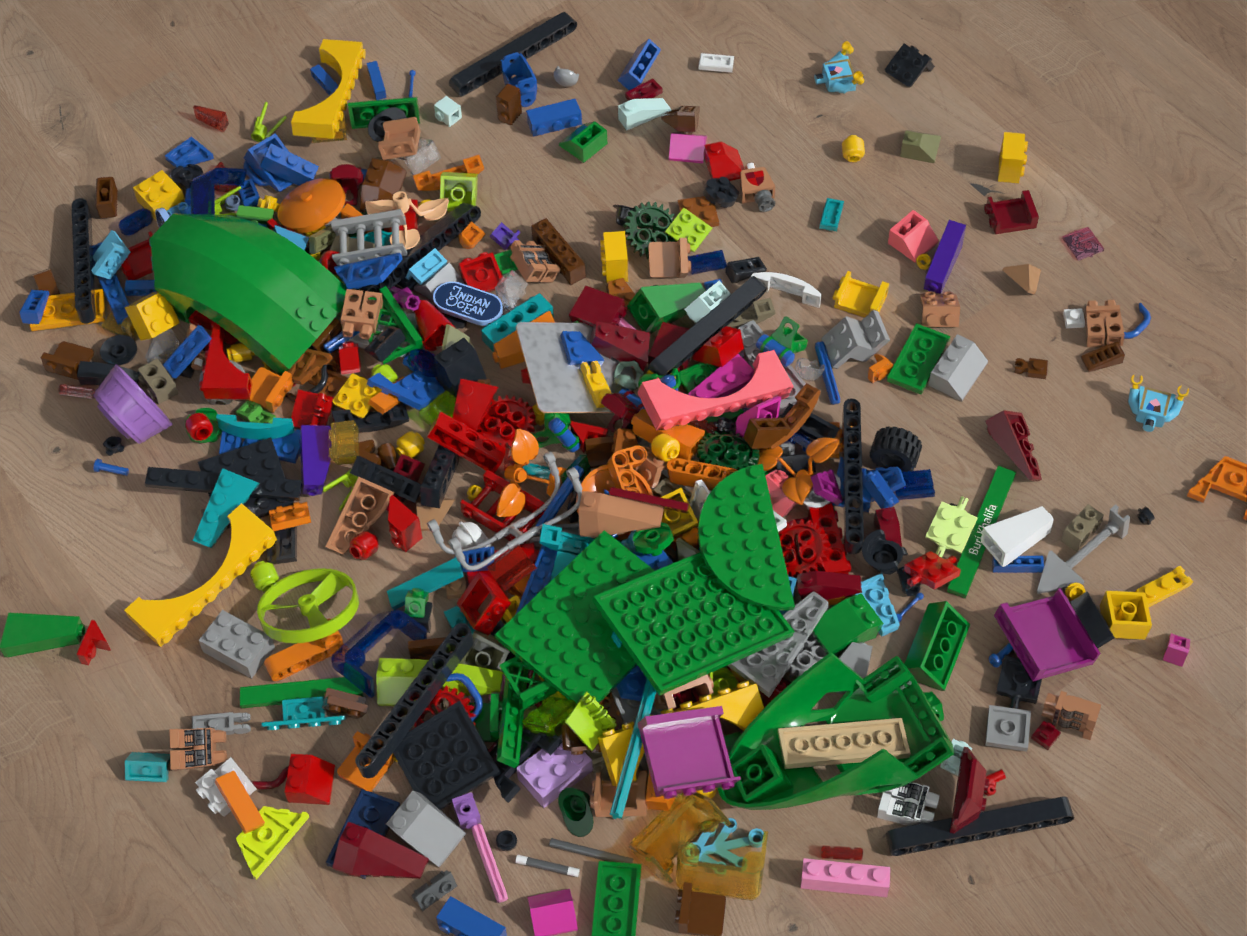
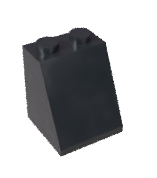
M462 338L434 356L437 381L455 402L461 379L478 382L479 379H487L475 348L465 338Z

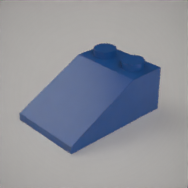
M275 133L248 149L244 159L258 176L266 180L271 187L280 193L294 183L260 167L271 143L288 151Z

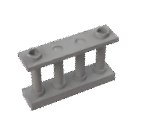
M398 209L331 221V227L336 236H339L340 254L332 255L336 265L340 266L396 253L406 256L407 250L403 243L399 242V226L406 225V218L402 210ZM392 227V245L382 246L381 229ZM374 230L375 248L365 249L364 232ZM357 233V251L347 252V235Z

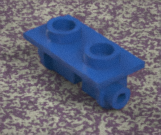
M878 470L869 472L866 478L862 480V483L881 509L892 507L900 502Z

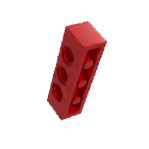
M440 412L434 420L427 435V438L482 469L493 473L502 464L507 451L503 446L443 412Z
M826 504L819 508L809 507L808 520H811L813 525L818 523L819 527L823 528L828 535L829 542L833 543L828 547L831 553L825 555H827L829 560L822 561L825 567H820L821 571L849 574L851 572L850 560H846L845 555H847V552L841 541L843 538L842 528L837 525L839 521L837 510L834 511L832 504Z

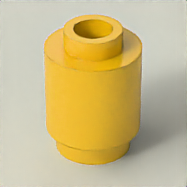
M243 343L234 344L227 348L229 360L236 363L252 360V356L255 355Z

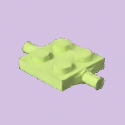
M961 496L957 506L941 502L925 538L934 541L938 545L936 554L938 555L941 551L939 555L941 558L945 550L962 553L978 519L964 510L969 501L968 498Z

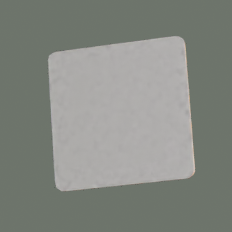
M520 322L517 324L518 338L537 407L541 412L613 413L606 407L596 408L583 380L584 377L580 370L581 366L568 364L560 336L562 331H580L590 342L592 326L584 323ZM601 355L604 358L603 364L600 365L601 372L611 393H619L622 389H628L614 383V370L620 361ZM625 367L621 374L628 375L635 381L631 367ZM637 388L634 390V392L639 397Z

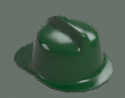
M573 787L565 788L558 797L559 807L565 824L573 835L585 837L593 829L594 823L590 795Z

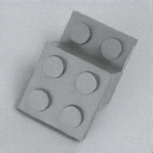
M875 310L870 312L862 321L845 316L821 338L826 346L832 367L837 369L849 358L866 362L890 341L880 314Z

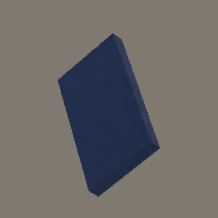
M361 789L325 862L326 865L333 868L339 839L348 822L365 827L386 837L390 829L386 823L401 806L400 802ZM360 875L359 878L366 879L367 875Z

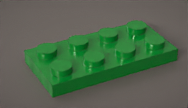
M916 323L887 377V382L922 395L932 370L939 362L950 341V336Z
M701 362L678 372L681 385L686 393H690L715 372L716 368L714 365ZM739 409L736 412H726L720 416L736 422L738 416L743 414L744 411ZM711 416L704 419L711 432L717 429V426L713 423L717 422L720 416Z
M599 861L592 936H636L642 864Z

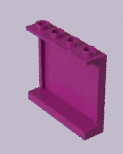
M1061 588L1056 591L1054 596L1010 607L1007 602L1000 604L994 614L1032 681L1093 665L1101 654Z
M722 706L646 716L638 722L656 797L664 796V799H670L680 793H683L684 796H689L699 790H703V793H708L716 790L715 788L718 787L726 790L735 787L734 784L741 780L740 776L734 777L722 733L719 717L724 714Z

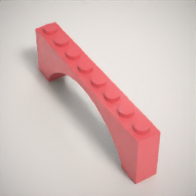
M772 350L757 355L752 364L754 366V373L751 381L740 391L732 395L720 398L694 397L668 387L659 378L642 382L638 395L655 429L667 430L679 424L686 425L691 421H702L707 417H717L726 412H736L746 407L752 408L776 396H780L781 400L786 399L794 386L777 354Z

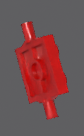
M931 551L908 562L904 566V571L912 576L907 579V584L910 587L917 583H922L934 590L960 576L961 569L953 565L957 562L955 556L952 555L947 559H943Z

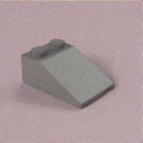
M416 791L410 793L386 823L402 839L429 858L438 867L443 864L467 834L425 796Z

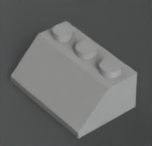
M957 334L932 370L929 386L962 402L987 365L988 360L973 341Z

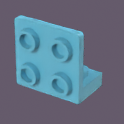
M110 231L93 255L96 264L91 270L94 275L110 280L130 254L129 249L115 231Z

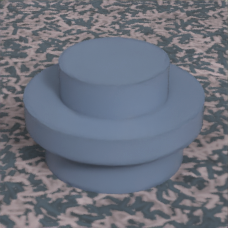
M230 195L225 201L226 209L232 212L237 211L238 206H243L242 199L237 195Z

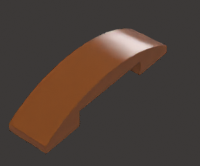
M807 383L795 396L797 403L783 418L790 426L791 431L769 448L773 449L783 444L802 427L818 401L821 393L819 389Z

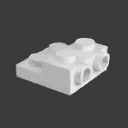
M231 757L215 771L210 769L195 782L198 785L196 789L198 794L203 799L207 797L210 801L207 804L208 807L215 814L219 812L224 817L231 812V809L215 784L216 778L234 770L249 795L256 790V787Z

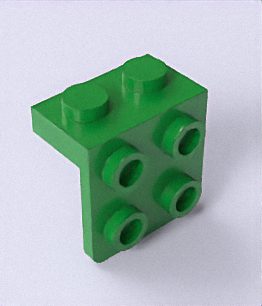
M491 694V703H483L482 711L474 721L476 723L475 727L484 742H496L499 738L500 714H502L503 701H500L499 694ZM468 703V704H467V706H468V705L474 706V709H475V703Z

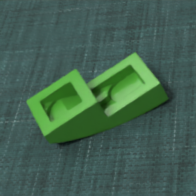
M248 400L236 411L237 415L246 422L272 424L273 417L276 418L275 415L264 411L260 404Z

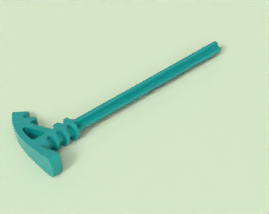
M613 632L611 637L617 647L620 648L622 642ZM648 679L609 815L613 819H622L640 754L642 739L638 722L644 717L650 716L656 690Z

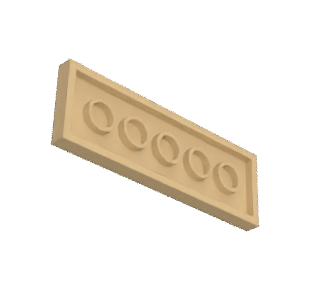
M902 718L778 729V738L785 769L858 763L881 749L887 750L897 759L910 758L911 754Z

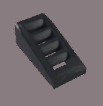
M760 257L728 262L725 273L731 283L748 279L753 273L767 271Z

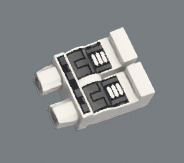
M908 783L903 787L883 792L877 818L908 826L931 822L934 820L935 813L925 811L924 808L928 806L936 809L940 795L929 792V786H922L917 783Z

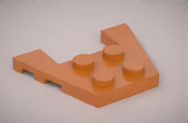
M1224 456L1204 478L1202 477L1189 490L1187 497L1204 503L1209 489L1212 488L1247 502V464ZM1247 510L1243 517L1244 520H1247Z

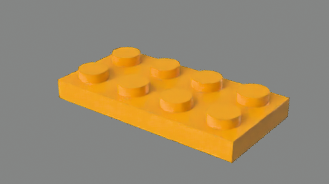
M103 289L95 290L96 318L91 323L105 322ZM75 292L49 296L40 323L30 324L31 331L83 325L84 323L80 322L75 308Z

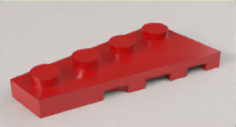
M461 379L452 418L477 431L498 387Z

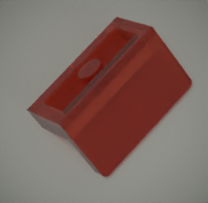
M516 545L487 566V569L505 592L537 569V567L527 557L521 546Z

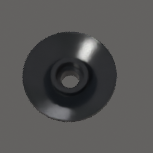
M126 335L112 336L100 348L102 360L111 365L117 364L121 366L127 364L137 354L136 342Z

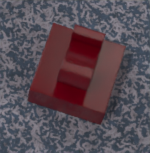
M1043 721L1032 734L1031 739L1049 750L1060 737L1061 732L1055 729L1056 727L1051 723Z

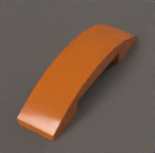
M480 155L463 159V165L431 174L429 170L413 175L417 189L419 191L440 190V176L442 172L481 173L484 170Z

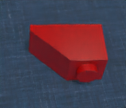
M353 341L342 343L343 345L339 346L341 375L359 373L361 362L358 343L354 344Z

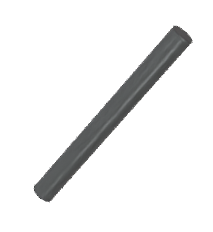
M551 838L549 843L550 847L610 862L633 863L634 861L633 858Z

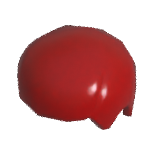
M332 250L324 252L319 259V263L333 275H337L334 269L337 265L332 255L340 254V252Z

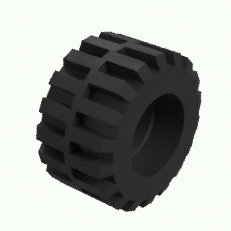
M888 426L876 432L869 456L872 459L871 461L879 468L899 467L902 474L909 473L916 468L922 449V442L911 431Z

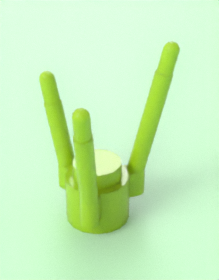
M268 102L264 103L260 117L256 118L251 138L256 142H261L270 137L287 118L284 116L267 132V127L262 125Z
M241 186L206 204L205 207L208 214L236 216V213L220 214V212H223L220 205L225 203L227 197L239 191Z
M351 469L323 487V492L332 489L341 482L347 488L352 487L340 505V511L344 508L358 479L357 476L350 474Z

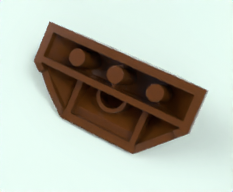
M680 106L679 109H673L664 113L661 116V120L677 131H682V134L692 135L698 129L700 106Z
M381 157L371 159L362 184L360 212L367 211L366 201H393V195L401 191L407 170L395 159L383 160Z

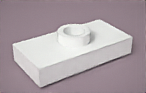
M701 53L699 70L732 73L734 56Z

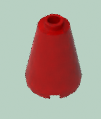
M420 300L419 308L414 310L413 313L420 337L422 338V344L428 351H436V347L443 345L446 324L454 328L455 326L428 300Z

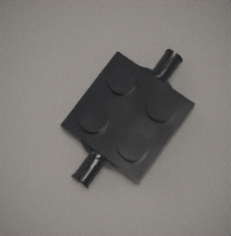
M1005 655L996 694L1012 699L1009 708H1013L1015 704L1014 709H1018L1020 701L1036 704L1042 679L1032 681L1019 657L1014 658Z

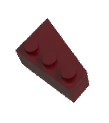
M596 321L591 332L590 344L599 354L609 359L612 357L620 362L635 361L642 371L646 368L649 355V332Z

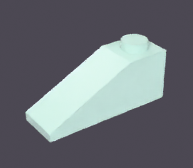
M663 98L632 99L618 105V120L626 130H630L662 116L664 113L671 111V108Z
M719 280L684 310L690 319L698 323L730 296L731 293Z

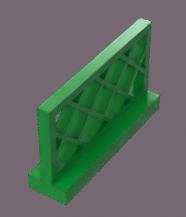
M386 286L380 289L383 306L380 309L376 329L378 324L401 329L409 346L405 348L397 347L382 362L383 365L414 349L416 352L423 349L422 338ZM370 297V298H369V299H371V300H377V299L374 298V297ZM381 315H390V321L380 320ZM380 331L372 333L370 339L367 340L369 344L373 341L374 335L378 336L381 333Z
M516 656L500 664L499 667L519 699V704L523 710L558 692L545 680H535L536 672L533 673L532 679L522 677L523 668L532 669L523 661L521 663V660ZM512 665L520 667L518 675L509 673L506 668ZM518 682L530 683L529 688L520 692L517 687Z

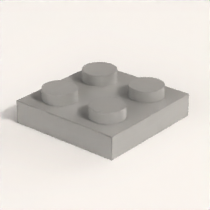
M989 705L985 746L1027 752L1031 711Z

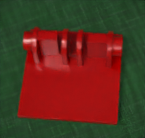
M298 389L291 416L294 427L301 428V425L327 426L334 397L326 396L323 393L317 394Z

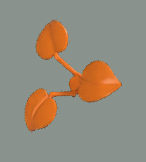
M515 430L511 457L517 464L508 466L505 470V478L510 481V484L506 485L501 492L497 506L498 517L515 516L523 510L525 495L520 492L521 487L518 483L525 481V479L548 483L547 494L550 497L555 488V478L551 473L549 476L550 480L529 476L521 468L528 465L529 460L535 459L539 451L536 438L525 430ZM557 467L561 487L562 480L560 476L566 471V468Z
M818 438L808 445L806 454L810 457L808 459L809 471L800 470L796 474L782 458H779L783 454V450L779 446L773 449H759L760 457L758 464H763L764 471L772 469L777 464V461H779L793 475L792 478H788L783 483V493L791 501L802 505L806 496L813 488L811 480L812 475H814L812 461L814 460L815 463L826 461L837 449L839 440L835 438Z

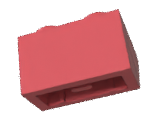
M914 210L889 231L888 244L914 263H916L919 255L926 254L939 242L928 220Z
M776 469L765 477L773 511L784 517L797 503L788 499L782 491L783 483L789 478L788 475L782 470Z

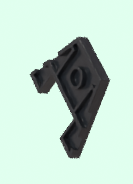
M522 729L519 765L515 768L497 761L499 738L488 750L501 771L499 775L494 777V780L501 792L502 798L509 803L521 790L516 783L509 779L517 771L516 768L530 757L537 747L551 756L562 744L559 736L553 735L552 737L547 736L546 733L539 732L537 734L530 730Z

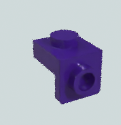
M501 222L489 237L506 251L515 240H519L517 236L521 232L518 230L514 233Z

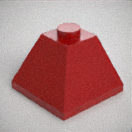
M723 142L704 145V160L711 179L726 177L729 181L740 179L741 171L745 170L737 149Z

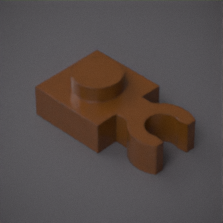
M1021 358L1016 359L1015 365L1021 367L1015 366L1014 373L1022 374L1026 372L1027 377L1046 380L1048 360L1029 358V362H1026Z

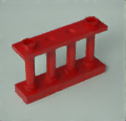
M487 470L483 475L485 487L471 504L463 499L461 500V512L466 518H472L498 533L509 526L517 515L506 516L502 522L493 518L497 512L499 498L486 513L477 508L491 491L501 495L504 487L510 484V482ZM520 490L525 495L523 510L526 509L533 513L545 504L524 490ZM545 510L528 521L519 531L522 533L527 532L537 519L541 518ZM509 534L504 538H506L510 542L516 537H514L512 534Z

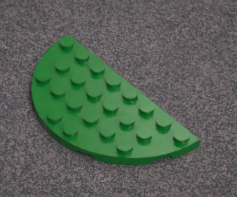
M763 464L742 468L720 481L708 495L703 505L698 523V542L701 555L707 568L709 567L716 576V580L739 599L752 605L758 604L769 607L768 609L794 610L795 604Z

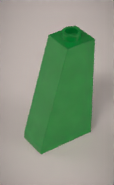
M8 613L0 650L4 657L9 658L80 644L81 637L85 635V625L79 616Z

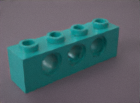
M540 293L532 296L509 313L500 316L493 323L486 325L481 330L482 341L494 352V344L515 332L518 323L531 322L548 311L551 312L554 318L553 306Z

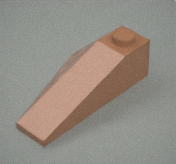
M358 477L325 547L344 555L349 550L351 539L359 533L367 531L387 510L389 497L394 495V492Z
M583 491L579 505L580 536L597 538L604 530L610 535H620L628 531H641L660 527L664 507L603 493Z

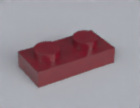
M652 78L626 92L625 98L628 101L632 99H652L662 94L663 88Z

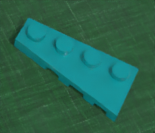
M222 468L193 541L213 548L230 523L227 516L241 503H246L251 493L260 483Z

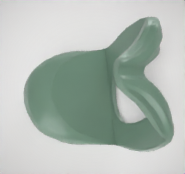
M635 361L620 362L614 370V383L634 391L639 387L638 381L644 375L643 371ZM633 366L637 372L635 381L632 377L621 374L625 367Z

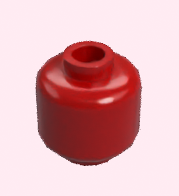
M203 413L192 414L186 420L185 428L191 438L196 441L207 439L213 432L212 423Z
M367 531L359 533L350 541L349 551L351 555L360 560L368 559L378 551V538Z

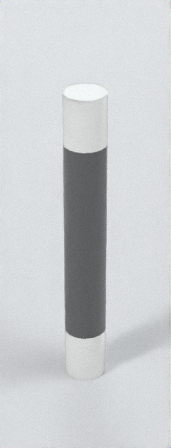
M517 855L516 863L574 877L579 876L580 869L522 855Z

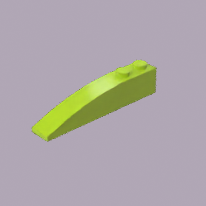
M379 658L376 675L378 706H395L429 660ZM458 664L453 673L464 674L470 678L480 696L501 692L503 673L501 671L465 664ZM446 681L442 686L443 691L447 685L450 687V692L453 688L458 689L457 695L463 692L465 693L464 697L470 696L469 691L461 681Z

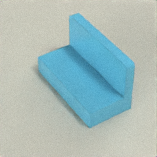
M434 248L408 270L406 278L409 280L413 277L421 285L447 263V260Z

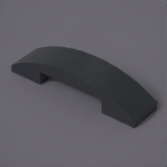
M405 404L396 405L384 414L377 411L368 412L362 419L351 414L350 409L331 412L335 428L349 432L379 431L409 422Z
M357 456L350 471V474L386 488L414 503L417 502L421 493L422 484L360 456Z

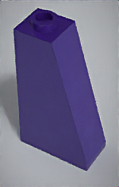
M952 220L948 221L926 275L925 290L937 294L942 293L962 249L966 229L965 224Z
M301 425L302 494H308L309 496L322 495L339 434V429H336L335 426Z

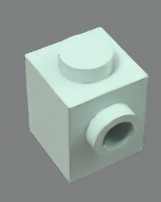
M447 96L434 105L437 120L442 121L449 127L462 118L461 106Z

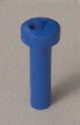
M96 459L94 462L93 470L95 472L103 470L125 476L129 473L128 468L102 463L101 459Z
M1010 642L997 654L989 656L988 659L992 666L997 668L1001 666L1004 656H1007L1014 650Z

